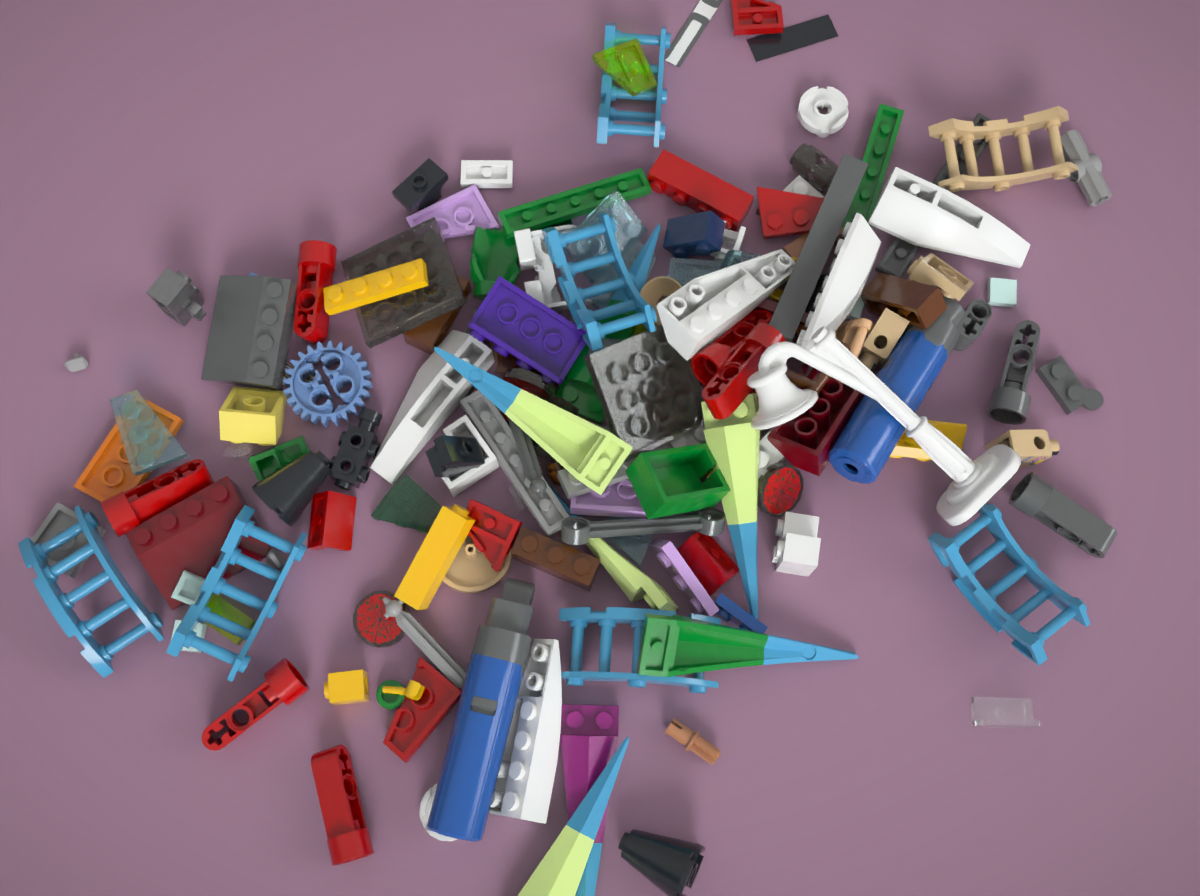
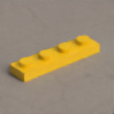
M420 258L323 288L325 311L329 315H333L429 286L426 263Z

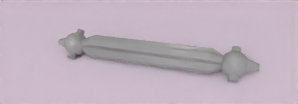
M384 597L383 602L386 611L384 616L387 619L395 617L397 625L457 688L462 689L466 676L463 668L410 613L402 610L403 601Z

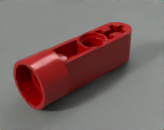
M308 240L299 245V272L293 324L294 332L312 345H317L319 341L323 343L328 336L330 315L325 311L323 288L332 286L337 248L334 245L319 240Z
M762 309L750 312L714 342L708 344L694 355L691 360V367L696 378L706 386L741 345L742 341L756 324L770 323L773 316L772 313Z
M766 323L756 324L742 341L741 345L703 389L702 397L715 419H725L732 415L753 388L747 385V380L752 374L759 371L758 364L765 350L777 342H786L784 336L773 326Z
M195 459L128 491L118 493L100 502L117 536L121 537L141 523L213 484L214 481L204 461Z
M283 658L264 673L265 682L204 729L202 743L207 749L212 751L221 750L279 704L284 702L286 705H290L309 690V686L303 676L287 658ZM262 690L267 699L272 703L270 706L259 694V691ZM238 709L247 711L249 721L246 723L238 722L235 718V711ZM227 724L230 729L221 738L219 737L215 740L212 737L214 732H218Z
M339 744L314 753L311 757V767L328 838L327 844L332 866L374 854L347 748Z

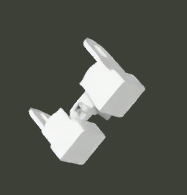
M576 225L553 227L558 232H562V234L577 230ZM530 228L514 231L521 271L535 268V271H538V276L535 277L534 281L524 282L525 293L556 313L568 311L569 308L566 301H561L555 287L556 279L553 264L542 230L530 232ZM586 299L584 304L589 306L593 302L591 299Z

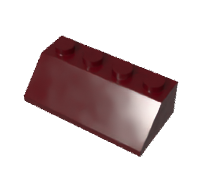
M813 368L807 378L815 380L821 371ZM830 377L818 393V400L811 408L798 417L773 427L767 439L794 467L820 476L829 462L828 454L865 394Z

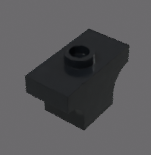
M428 158L392 191L393 197L411 213L416 209L422 210L435 204L442 197L441 189L448 180V174Z
M441 435L433 440L435 445L425 451L435 477L453 478L463 471L478 468L485 463L476 438Z

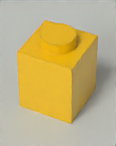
M362 669L328 673V681L324 682L325 698L329 699V703L333 705L370 701L368 672Z

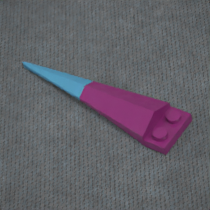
M562 704L560 740L568 820H570L616 752L619 730V705ZM608 803L576 891V896H595Z

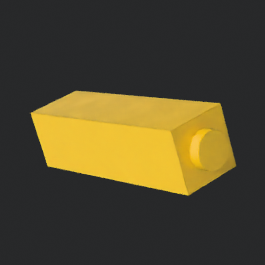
M454 504L453 507L442 506L394 595L396 598L416 610H424L429 607L475 522L474 519L468 516V510L457 504Z

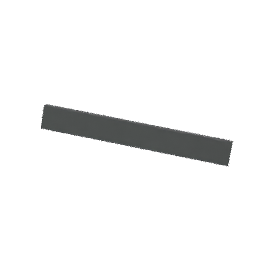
M978 113L973 120L974 126H983L985 121H991V119ZM985 139L973 142L976 162L988 145ZM958 142L955 149L960 175H968L963 146ZM947 161L933 180V184L938 186V182L949 179ZM896 237L875 270L879 273L895 275L901 278L921 247Z
M844 153L769 323L788 342L793 340L868 166V163Z

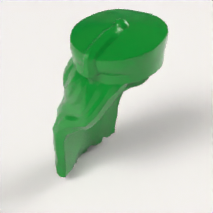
M476 227L471 248L470 278L474 284L473 298L483 301L499 276L514 285L521 270L518 266V254L514 237L507 239L504 231L493 228L490 230L486 228L483 230L481 227Z

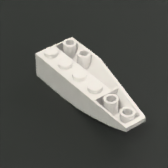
M895 167L886 181L868 221V224L915 246L1016 268L1022 267L1030 247L1028 242L990 214L946 189L898 167Z
M856 213L853 222L846 223L842 237L845 239H839L834 252L837 258L833 259L829 270L830 275H826L821 288L822 294L818 293L813 306L815 311H810L807 317L805 327L808 328L806 331L801 330L797 344L807 350L814 346L815 342L811 338L819 328L824 326L827 330L833 329L836 331L855 306L872 270L881 241L862 214Z
M780 249L694 278L657 305L667 342L688 361L742 320L789 279L796 262Z
M452 330L438 346V348L486 372L495 362L493 351L471 335L457 330ZM435 351L418 370L370 467L390 484L397 480L457 408L460 400L465 398L474 387Z
M534 638L527 658L489 814L546 824L561 733L562 686L559 640Z

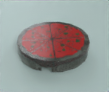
M521 368L506 369L502 379L547 402L552 401L556 391L551 382L546 385L542 383L543 378L540 375Z
M777 462L770 465L766 469L768 471L765 475H761L758 479L757 506L761 508L762 512L771 517H781L785 512L793 510L802 495L803 477L801 472L786 462Z
M388 591L372 592L363 597L356 605L353 614V627L357 636L367 645L376 648L391 647L400 642L404 637L405 632L397 625L396 618L389 617L387 619L384 616L386 611L383 598L387 597L398 601L399 599L394 596L395 593ZM404 602L402 604V610L410 613L406 603Z

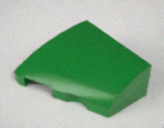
M301 435L253 454L248 460L257 480L260 481L310 450L304 436Z

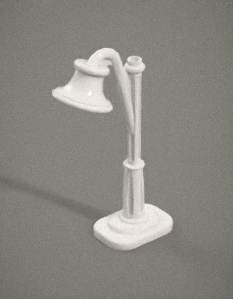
M824 326L819 328L811 338L815 343L809 350L788 341L777 342L765 350L758 364L759 371L752 374L747 380V385L750 388H755L759 403L758 411L751 420L752 428L763 430L784 424L806 412L818 400L816 391L797 388L785 374L787 371V359L794 357L876 400L907 429L906 436L912 437L924 452L953 479L947 490L941 495L936 506L937 513L949 525L957 526L971 518L1011 479L1021 465L1020 455L1004 444H998L989 448L972 461L957 445L932 426L926 416L919 417L835 337L836 334L833 329L827 330Z

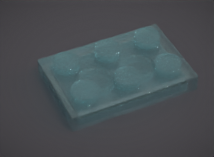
M612 191L575 229L600 223L597 214L599 212L609 214V217H613L616 225L614 235L622 257L648 231L618 191ZM603 233L566 244V247L563 248L574 262L609 252ZM609 263L583 271V273L591 283L597 284L614 265Z

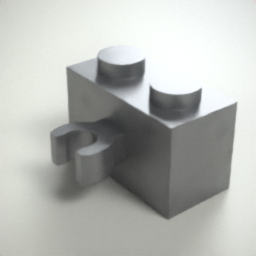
M166 268L146 292L166 315L184 327L192 317L201 321L207 314L201 307L205 302L198 295L200 290L191 284L192 280L186 274L179 270L175 273Z

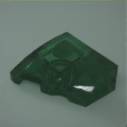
M405 473L381 500L371 514V517L377 521L390 522L399 527H408L428 534L442 506Z

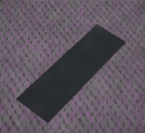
M825 15L783 29V33L764 34L748 39L747 42L756 62L837 37L838 34L829 15Z

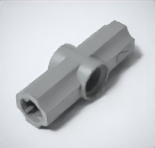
M1073 129L1060 136L1065 161L1078 165V170L1070 173L1069 180L1072 183H1078L1089 206L1095 207L1109 200L1112 193L1101 174L1102 164L1098 155L1095 153L1090 154L1079 131Z

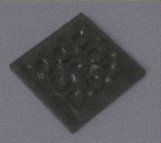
M435 217L341 261L346 281L420 258L426 263L429 286L355 308L365 344L369 348L377 346L467 303L440 225Z
M662 323L655 326L656 331L649 332V330L642 331L583 356L611 433L633 447L624 462H628L638 457L640 453L649 452L704 425L701 402L705 401L702 397V388L699 380L692 371L691 358L688 361L685 360L667 342Z

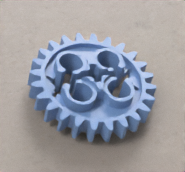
M329 340L327 347H323L319 341L316 350H313L308 345V353L306 355L300 351L298 352L301 358L299 361L290 360L294 369L285 370L287 375L291 377L283 380L285 386L289 387L283 390L286 397H290L287 403L290 407L294 406L292 410L296 415L301 414L303 421L306 422L311 417V423L314 426L320 420L324 427L328 426L329 420H332L338 426L339 418H343L348 423L349 413L358 416L355 408L357 406L366 407L362 398L367 399L371 397L369 392L365 390L373 388L371 381H368L372 374L366 370L369 367L367 362L362 361L363 357L360 353L354 354L355 351L352 346L345 350L342 342L335 348L331 340ZM319 359L324 364L322 368L330 380L335 393L345 403L344 405H338L337 409H335L331 402L334 399L327 389L322 376L311 364L313 362L317 363ZM333 363H340L336 370H328ZM316 375L312 382L305 383L306 377ZM344 385H352L350 391L340 393ZM319 398H329L323 405H316Z

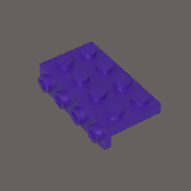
M501 276L497 278L467 325V328L471 329L469 335L482 343L485 339L494 344L492 349L504 357L510 354L518 359L515 363L527 372L533 369L540 373L539 379L551 387L554 384L561 385L586 344L583 339V335L586 332L583 329H578L574 323Z

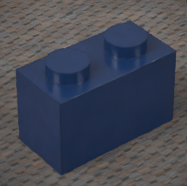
M711 210L668 219L663 248L677 259H687L690 256L696 255L706 256L709 253L721 251L725 222Z

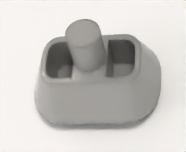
M75 353L72 358L65 362V367L71 372H76L87 368L88 362L82 355Z
M272 548L266 556L268 560L266 565H272L275 569H283L287 562L280 550Z

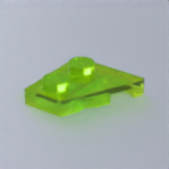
M637 38L594 53L592 56L593 62L631 96L655 89L658 85Z

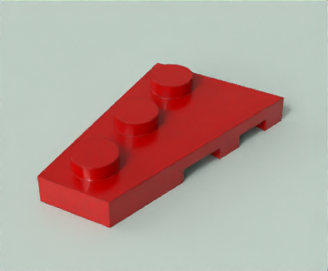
M757 187L763 239L809 233L824 198Z
M421 657L417 662V669L412 680L425 686L423 694L419 700H413L405 696L400 709H397L383 741L391 751L406 763L456 705L461 695V691Z

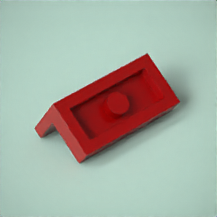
M329 490L316 493L313 496L308 549L332 548L342 551L351 550L356 497Z
M697 532L677 549L709 596L713 595L724 583L739 572V567L712 536Z

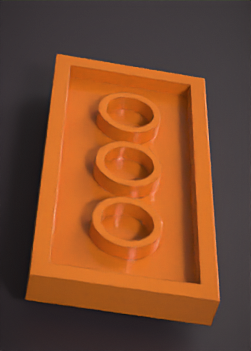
M135 394L73 487L102 502L118 493L128 491L144 483L185 421Z

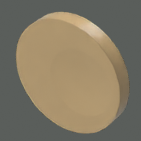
M467 535L443 582L450 588L462 593L474 594L487 591L499 584L509 571L512 562L511 550L501 572L493 570L492 564L485 555L474 545L472 538Z

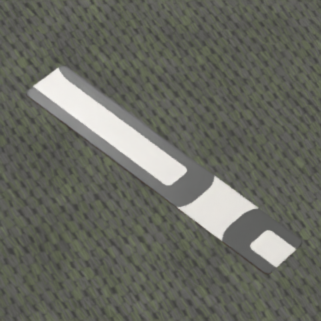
M723 0L699 1L670 46V49L664 55L665 61L677 67L682 65Z

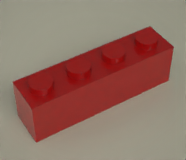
M663 149L648 172V182L655 193L664 194L672 198L676 204L687 206L695 210L696 213L711 210L719 218L726 221L725 229L737 232L752 207L753 195Z

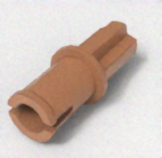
M677 718L672 720V723H670L665 731V734H668L685 746V751L691 750L711 765L717 761L721 754L717 747L699 735V731L695 733L678 721Z

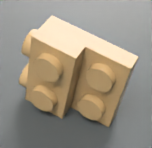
M932 252L925 258L921 256L918 260H915L906 272L910 275V280L940 287L943 295L952 300L957 299L960 301L974 285V282Z

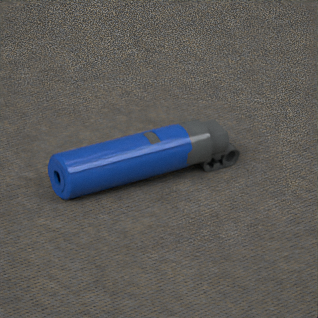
M943 296L948 308L927 330L907 325L876 376L914 413L918 410L927 391L931 388L953 349L956 351L965 350L982 333L992 315V308L986 301L982 299L973 300L963 309L956 301ZM864 395L828 454L829 462L833 465L835 471L850 481L862 484L875 482L906 428L880 403Z
M507 578L501 599H491L485 625L478 626L427 822V827L430 831L473 842H478L483 838L532 638L527 636L534 610L531 607L535 592V584Z

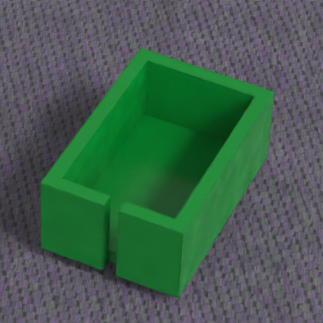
M707 443L640 453L625 471L648 519L712 508L730 491L720 469H716L701 484V481L717 465Z

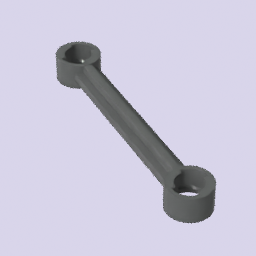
M707 508L699 510L698 515L668 516L654 519L636 518L589 521L582 517H568L562 521L561 540L570 545H583L588 543L590 538L698 531L708 536H717L724 532L726 516L724 512L718 509Z

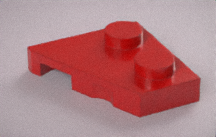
M730 0L733 35L783 33L784 24L781 5L763 0Z
M470 499L466 510L469 511L468 516L474 519L475 522L468 535L472 538L477 549L492 564L493 570L501 572L523 522L477 500Z

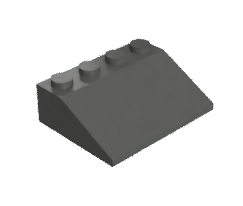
M220 275L202 380L282 390L297 293V285L291 279L269 276Z

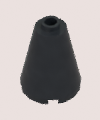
M310 450L252 486L253 491L271 510L273 509L279 514V518L292 527L331 471L327 466L331 461L320 450L317 453Z
M633 829L630 834L625 832L618 846V849L622 850L621 857L667 896H686L682 892L685 886L692 887L704 857L700 853L705 851V847L698 843Z

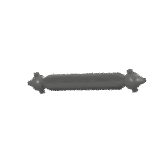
M508 417L526 478L531 482L529 485L530 491L542 500L546 491V483L541 479L542 470L532 438Z

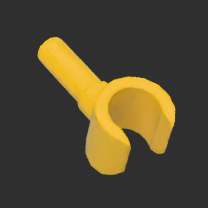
M410 680L406 688L383 686L382 692L400 694L413 700H419L425 686Z

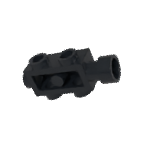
M362 408L358 417L360 420L358 427L349 425L347 431L342 432L338 442L340 448L337 456L331 458V463L328 466L331 469L329 476L336 481L335 486L350 491L352 486L359 489L361 483L365 484L371 471L367 466L371 457H376L381 445L377 442L378 437L373 433L383 417L380 413L368 408ZM357 437L361 438L359 445H353ZM351 463V468L348 471H343L345 464Z

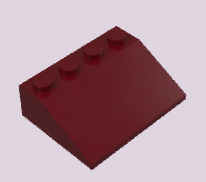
M228 476L125 533L138 559L171 610H175L185 604L171 598L183 571L186 570L206 579L212 566L215 567L222 553L220 550L236 517L244 505L248 506L239 488ZM252 516L251 521H254V522H255L254 525L257 526V527H259V525H258L257 521L255 520L254 516ZM243 536L238 549L242 550V554L261 561L266 558L271 547L269 544L254 537L248 536L247 538ZM236 563L235 565L229 564L222 578L227 580L247 568Z

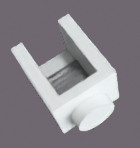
M741 226L739 233L724 228L721 251L713 252L710 256L715 257L714 260L720 264L728 265L730 262L735 263L744 239L746 227Z

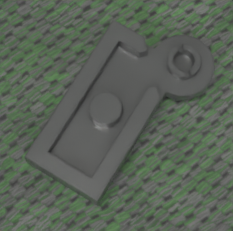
M1061 355L1036 371L1067 415L1081 406L1089 411H1094L1103 405L1104 398L1102 394L1096 389L1086 390Z

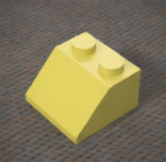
M233 386L219 410L220 440L236 444L247 442L257 443L261 446L276 445L283 430L287 404L286 395L280 390Z

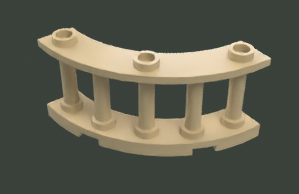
M1060 106L1023 115V121L1008 123L1007 119L985 121L983 126H974L973 121L951 118L928 126L930 137L940 139V142H943L948 166L949 179L938 182V186L949 189L951 193L962 190L994 188L995 192L1007 190L1013 185L1054 177V180L1069 177L1071 172L1078 170V165L1069 161L1065 162L1059 132L1061 123L1069 121L1068 111ZM1045 128L1049 134L1054 166L1034 170L1028 135L1030 131ZM1014 135L1015 138H1018L1023 173L1005 175L999 143L1001 137ZM985 139L989 143L994 176L979 177L973 146L975 140ZM954 140L959 141V144L963 146L968 175H960Z

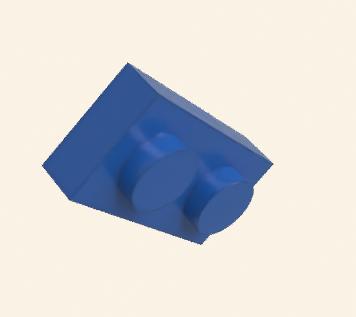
M722 593L715 600L714 603L719 609L715 614L723 621L729 622L731 620L740 629L764 633L768 628Z

